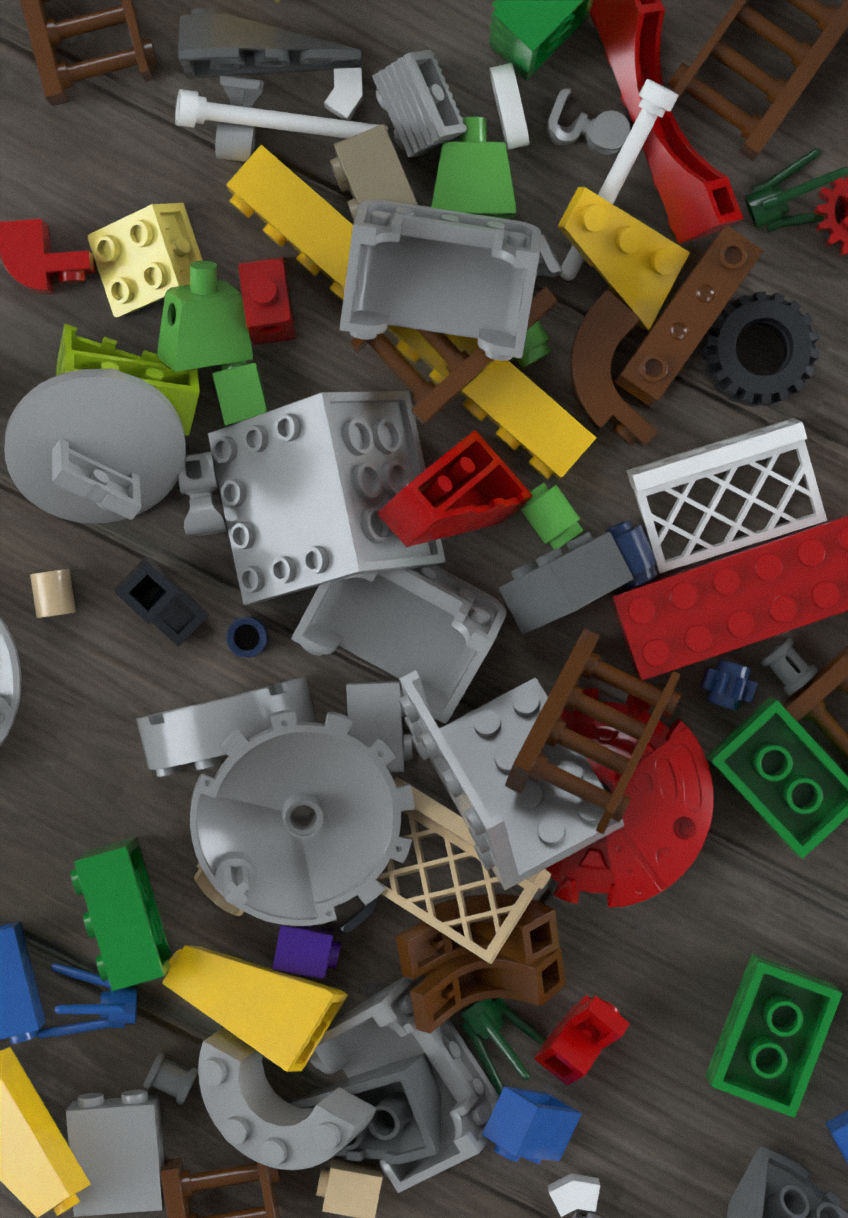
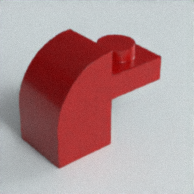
M42 218L0 222L1 260L9 274L31 291L45 295H54L53 277H58L59 283L71 284L84 282L85 275L96 274L94 255L89 250L51 253L49 225Z
M585 995L553 1029L533 1059L562 1083L569 1086L587 1074L602 1049L621 1038L630 1023L620 1016L618 1009L611 1003L601 1000L597 996L590 998Z

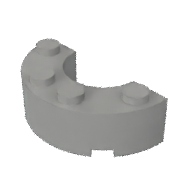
M306 676L205 703L136 718L148 769L156 770L157 777L183 771V764L192 762L195 763L196 770L222 764L221 756L226 755V753L220 749L221 744L237 730H240L248 740L254 735L272 728L269 717L272 713L292 709L296 711L297 722L317 723Z
M223 1027L202 1043L198 1075L206 1109L226 1141L238 1151L260 1164L284 1170H300L319 1165L333 1157L358 1136L369 1124L377 1109L340 1087L315 1107L301 1108L289 1104L273 1091L267 1081L262 1063L263 1055Z

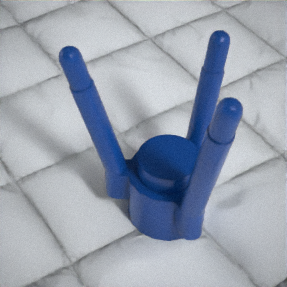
M58 963L51 965V970L109 988L110 992H101L100 1004L58 1005L55 1008L57 1014H100V1018L105 1019L39 1030L37 1032L38 1038L58 1037L105 1028H125V1024L136 1023L137 988L126 987L112 991L109 980L103 982L100 975Z

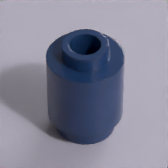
M626 520L605 530L606 533L610 531L634 578L624 584L625 589L645 583L658 575L654 567L657 561L641 524L632 526L630 520Z

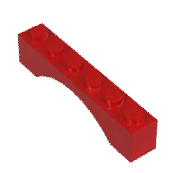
M593 0L590 17L598 29L605 48L606 60L613 69L621 90L622 102L628 109L634 125L642 109L638 106L642 99L639 93L646 79L664 86L660 63V43L665 9L661 0ZM666 110L662 118L658 116L641 149L644 151L652 173L653 184L661 196L668 215V224L675 233L678 244L704 238L723 229L726 225L729 226L744 219L729 178L712 167L694 150L680 130L672 111Z

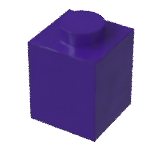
M281 925L272 969L325 979L327 967L336 969L341 942L333 941L335 929L317 925Z

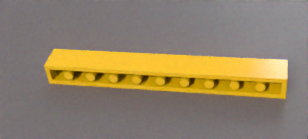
M260 145L226 184L229 192L233 195L229 202L248 219L253 213L267 224L262 231L281 248L286 243H289L300 253L296 261L313 276H316L321 271L333 282L329 289L343 301L353 224L264 146ZM394 325L387 326V330L400 340L395 347L414 364L421 359L431 367L433 371L428 376L436 384L441 383L450 374L445 368L448 364L416 329ZM445 334L461 352L466 350L471 355L479 348L477 344L478 338ZM495 360L460 392L466 398L462 406L481 422L487 416L499 427L495 433L496 436L514 451L519 445L532 456L528 463L547 480L552 475L560 480L597 438L508 360Z

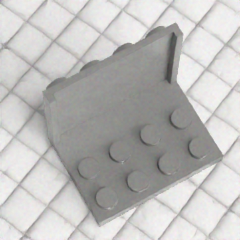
M409 391L322 392L208 433L243 605L260 603L356 574L427 567L446 562L441 539L406 547L377 514L407 484L426 470L415 416L411 413L413 407Z
M415 670L399 679L404 696L398 700L406 715L405 721L413 735L411 739L423 760L427 758L430 760L469 828L472 839L476 844L474 849L486 870L492 868L504 890L624 826L623 818L620 823L611 819L604 835L595 831L605 810L542 779H538L537 782L528 779L521 794L505 787L512 765L548 698L536 677L441 728H438L431 715L417 671ZM546 744L542 754L549 757L547 762L604 789L584 756L559 744H556L555 747Z

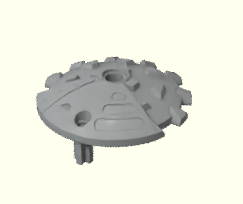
M282 710L269 716L272 728L264 730L248 740L240 730L231 734L220 746V749L228 755V758L221 765L215 777L212 778L203 773L199 776L194 787L190 807L192 843L203 872L229 904L232 903L240 910L256 918L280 925H319L337 920L334 906L342 904L357 895L366 906L385 890V887L376 879L385 869L390 859L404 863L410 850L412 838L399 836L401 811L415 810L414 796L410 784L396 787L386 765L397 757L382 738L379 737L369 746L357 736L349 733L353 720L340 713L328 712L325 724L297 722L295 710ZM306 805L314 809L311 816L306 819L300 820L291 816V812L298 806Z

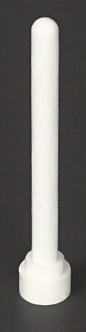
M646 79L639 93L642 99L638 106L642 109L598 194L611 204L614 203L657 117L662 118L666 110L671 111L679 96L675 92L649 79ZM573 245L561 266L563 273L560 276L567 281L573 280L584 262V258Z
M179 89L175 111V125L192 128L195 127V123L204 124L205 120L348 139L379 126L378 124L207 102L206 97L198 96V91Z

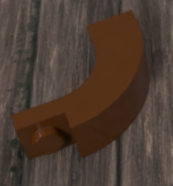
M607 289L587 312L574 337L570 354L571 384L579 407L588 421L597 430L601 429L611 419L616 423L612 430L620 439L631 447L635 442L643 447L658 431L620 397L611 377L613 353L619 342L638 323L640 318Z
M488 894L464 897L468 916L491 911ZM495 894L498 909L514 905L519 896ZM457 898L434 905L436 918L441 922L461 918ZM531 900L498 954L505 955L525 966H529L560 948L555 909L536 900ZM508 914L500 916L501 925L503 924ZM493 918L469 923L473 942L485 950L496 935ZM421 919V923L396 936L402 974L412 980L453 958L473 953ZM462 925L452 927V929L464 936Z
M561 947L529 966H525L501 954H498L493 963L490 964L476 954L471 953L453 958L425 973L426 979L410 991L416 1030L430 1034L461 1008L485 999L510 998L541 1007L566 985Z

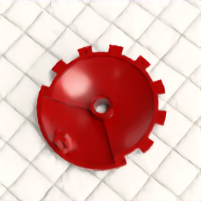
M598 688L583 690V694L600 701ZM630 694L627 696L626 704L600 701L645 724L648 723L651 714L648 713L651 704ZM575 709L572 713L564 710L560 717L562 721L566 722L565 726L568 729L629 759L639 741ZM679 718L670 727H667L660 720L658 721L624 791L625 795L631 797L622 817L624 826L545 868L552 874L550 878L559 882L553 893L554 896L564 901L578 904L581 891L607 894L608 908L634 905L648 900L669 888L694 863L703 848L712 823L714 788L710 766L705 753L690 728ZM586 758L600 783L607 785L613 794L622 775Z

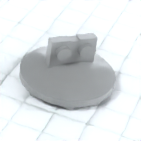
M83 369L50 378L37 385L23 397L8 421L5 432L4 452L11 479L19 491L31 503L43 511L65 520L98 524L117 522L124 519L132 521L136 515L147 511L159 503L178 481V474L182 472L185 462L186 444L183 425L176 409L154 386L116 369Z

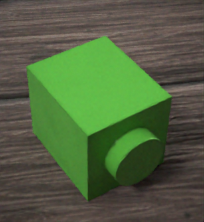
M247 361L222 364V371L212 373L225 426L228 427L269 412L259 367L256 363L248 364Z

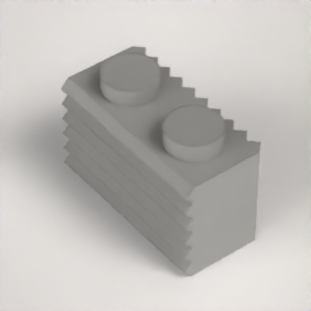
M431 50L407 53L391 63V65L386 66L385 69L372 75L377 87V101L388 112L395 128V142L400 149L405 151L407 158L429 154L441 147L443 142L451 141L466 132L467 126L463 124V118L459 115L460 110L455 107L456 102L452 99L453 94L448 91L449 86L445 83V77L441 74L442 69L438 67V61L434 58L435 53Z

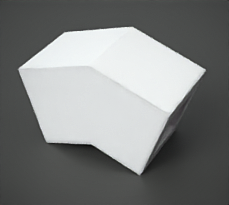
M334 69V89L325 100L324 105L327 110L342 120L350 121L363 102L362 69Z
M571 1173L547 1185L549 1194L561 1217L576 1209L596 1212L600 1190L599 1178Z

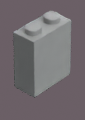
M147 1090L125 1091L121 1093V1098L104 1099L103 1093L79 1095L77 1101H72L66 1110L68 1146L91 1185L76 1194L81 1202L73 1206L74 1217L163 1210L165 1199L160 1169L164 1163L159 1095L148 1096Z

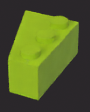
M64 323L56 364V376L83 369H116L142 379L158 389L171 402L181 419L184 434L189 436L200 393L197 368L174 372L155 353L144 350L142 357L116 349L118 342L116 340L104 337L101 344L77 336L78 328Z

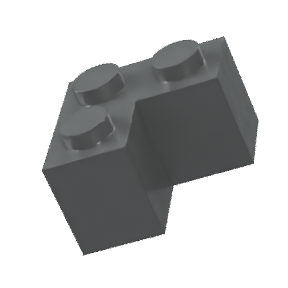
M589 531L566 543L569 552L563 554L561 549L557 548L535 559L539 567L532 560L511 571L514 580L500 586L499 590L522 635L566 616L634 579L610 531L593 539Z

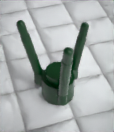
M815 148L765 182L752 186L753 193L745 195L744 198L754 226L758 229L766 225L768 232H771L781 227L824 221V216L814 213L782 217V214L789 212L787 201L847 176L848 167H842L784 192L780 187L772 189L817 158L821 151Z
M501 998L480 1000L468 1005L460 1013L466 1021L461 1026L471 1038L489 1079L500 1097L504 1088L503 1083L480 1034L484 1039L489 1037L493 1039L523 1080H528L530 1073L498 1031L505 1025L501 1016L503 1015L540 1045L544 1044L546 1038L508 1008Z

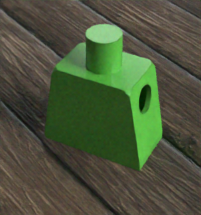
M464 117L463 124L467 126L466 132L460 135V142H443L431 207L515 220L516 203L506 144L504 142H487L486 118Z
M192 262L190 264V285L170 287L165 292L157 355L174 372L253 360L243 298L241 293L228 282L217 281V264L215 262Z

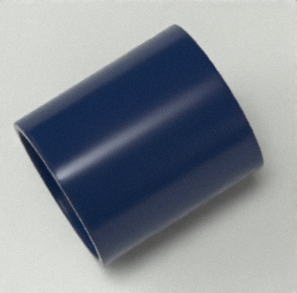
M245 617L234 621L226 633V642L229 649L235 655L244 658L253 657L261 653L269 641V632L266 625L254 617ZM244 624L254 626L260 635L258 645L252 650L243 649L236 640L237 630Z

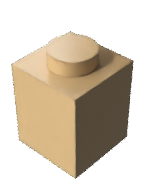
M332 1157L330 1170L321 1169L316 1196L325 1197L322 1211L356 1218H375L383 1178L380 1166Z

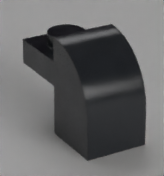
M147 556L114 588L117 596L148 624L152 622L178 647L209 616L208 612L186 593L165 570Z

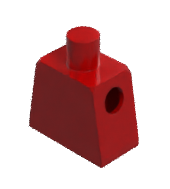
M285 256L239 263L238 269L246 325L253 345L297 339ZM278 326L275 328L264 329L265 327Z

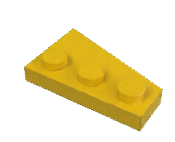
M578 187L557 227L589 266L594 267L609 285L608 289L640 318L637 323L640 328L650 330L690 252L586 187Z

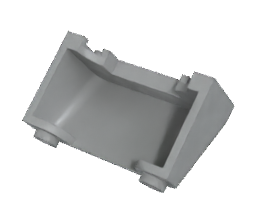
M364 200L359 203L353 224L339 330L348 331L355 338L369 340L376 338L377 334L385 332L388 325L478 338V346L491 359L506 361L512 359V357L522 358L540 255L541 230L535 225L521 221L386 200Z
M437 565L363 573L319 585L291 639L301 644L302 648L310 654L317 656L332 654L340 646L398 679L416 670L421 679L433 719L447 724L493 645L506 617V609L493 596Z
M405 976L333 1021L310 1057L313 1066L325 1074L331 1075L343 1069L346 1076L350 1078L389 1063L426 1053L441 1092V1150L437 1155L399 1165L386 1164L385 1160H380L382 1173L391 1181L398 1193L479 1154L489 1141L482 1133L499 1099V1095L450 1019H447L430 1034L416 1030L410 991L423 981L421 977L412 980Z

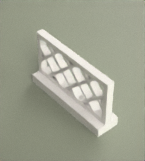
M790 418L626 470L631 487L634 489L650 547L657 561L656 567L659 573L827 521L805 443L807 436L802 421ZM796 449L800 466L791 481L771 471L781 453ZM769 458L765 466L756 463V461ZM746 464L762 471L750 494L729 484L737 468ZM727 471L723 480L714 476L715 474ZM768 475L789 485L776 508L756 498ZM802 476H804L807 489L798 485ZM705 477L720 484L708 507L687 497L695 481ZM685 484L681 493L672 489L673 487ZM726 488L747 498L735 521L714 511ZM795 489L809 496L813 514L796 519L783 512ZM666 491L678 499L667 519L664 520L651 513L646 496ZM684 501L705 512L693 535L672 524ZM753 502L773 512L765 529L756 532L741 525ZM711 515L731 525L724 541L715 545L699 538ZM780 516L788 520V522L776 525ZM654 521L663 525L658 535ZM669 529L690 539L682 555L667 560L664 559L661 543ZM738 530L746 533V535L734 538ZM696 543L705 547L696 551H692Z

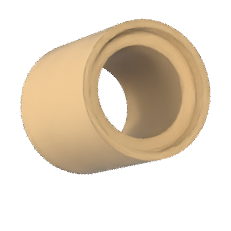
M70 569L30 574L37 618L76 613Z

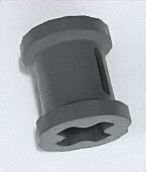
M791 637L783 639L759 661L763 667L769 666L785 685L783 690L787 695L796 692L818 672L814 665L809 666L792 647L794 641Z
M160 1050L144 1081L143 1087L149 1089L153 1086L175 1097L176 1103L182 1106L198 1074V1068L192 1067L188 1069L167 1059L166 1053Z

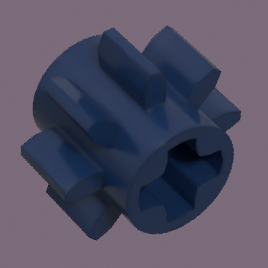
M719 659L716 670L706 667L700 687L710 690L707 697L708 702L738 711L742 700L752 703L758 683L748 680L751 668Z

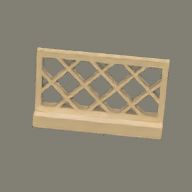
M398 777L394 779L396 787L408 784ZM411 786L415 810L401 812L408 816L412 834L403 837L412 838L418 864L395 870L394 861L390 859L387 864L388 872L381 873L376 879L377 881L390 879L391 889L382 884L385 890L381 894L492 964L539 888H544L552 874L544 869L521 881L518 885L524 888L516 903L498 909L493 885L500 884L497 877L491 878L490 869L486 870L482 862L485 880L461 885L457 862L476 858L480 861L474 849L476 844L464 819ZM417 822L429 830L419 832ZM436 835L444 838L448 857L425 862L420 839ZM453 844L465 852L455 855ZM450 864L454 887L431 893L427 869ZM420 872L424 895L405 899L400 895L397 877ZM486 887L491 911L468 916L463 892ZM456 894L461 918L441 922L436 918L433 900ZM426 902L428 913L415 904ZM508 914L503 924L501 925L500 916ZM493 918L496 935L485 950L473 942L469 923ZM462 925L464 936L452 929V927Z

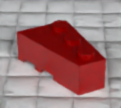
M474 430L407 484L377 514L406 547L504 523L528 502L533 495L479 433Z

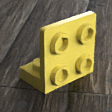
M184 203L151 204L88 235V241L112 313L116 318L126 316L164 299L165 292L170 287L190 285V264L195 261H203Z

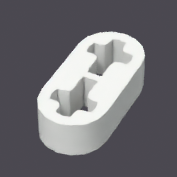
M512 63L489 68L507 150L529 145L528 129Z

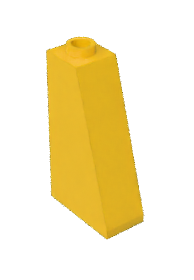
M184 945L183 949L177 950L170 958V968L162 982L166 987L286 1072L303 1071L348 996L342 990L205 947Z
M11 1047L0 1051V1181L37 1218L52 1209L59 1216L81 1202L76 1194L90 1186L91 1183Z

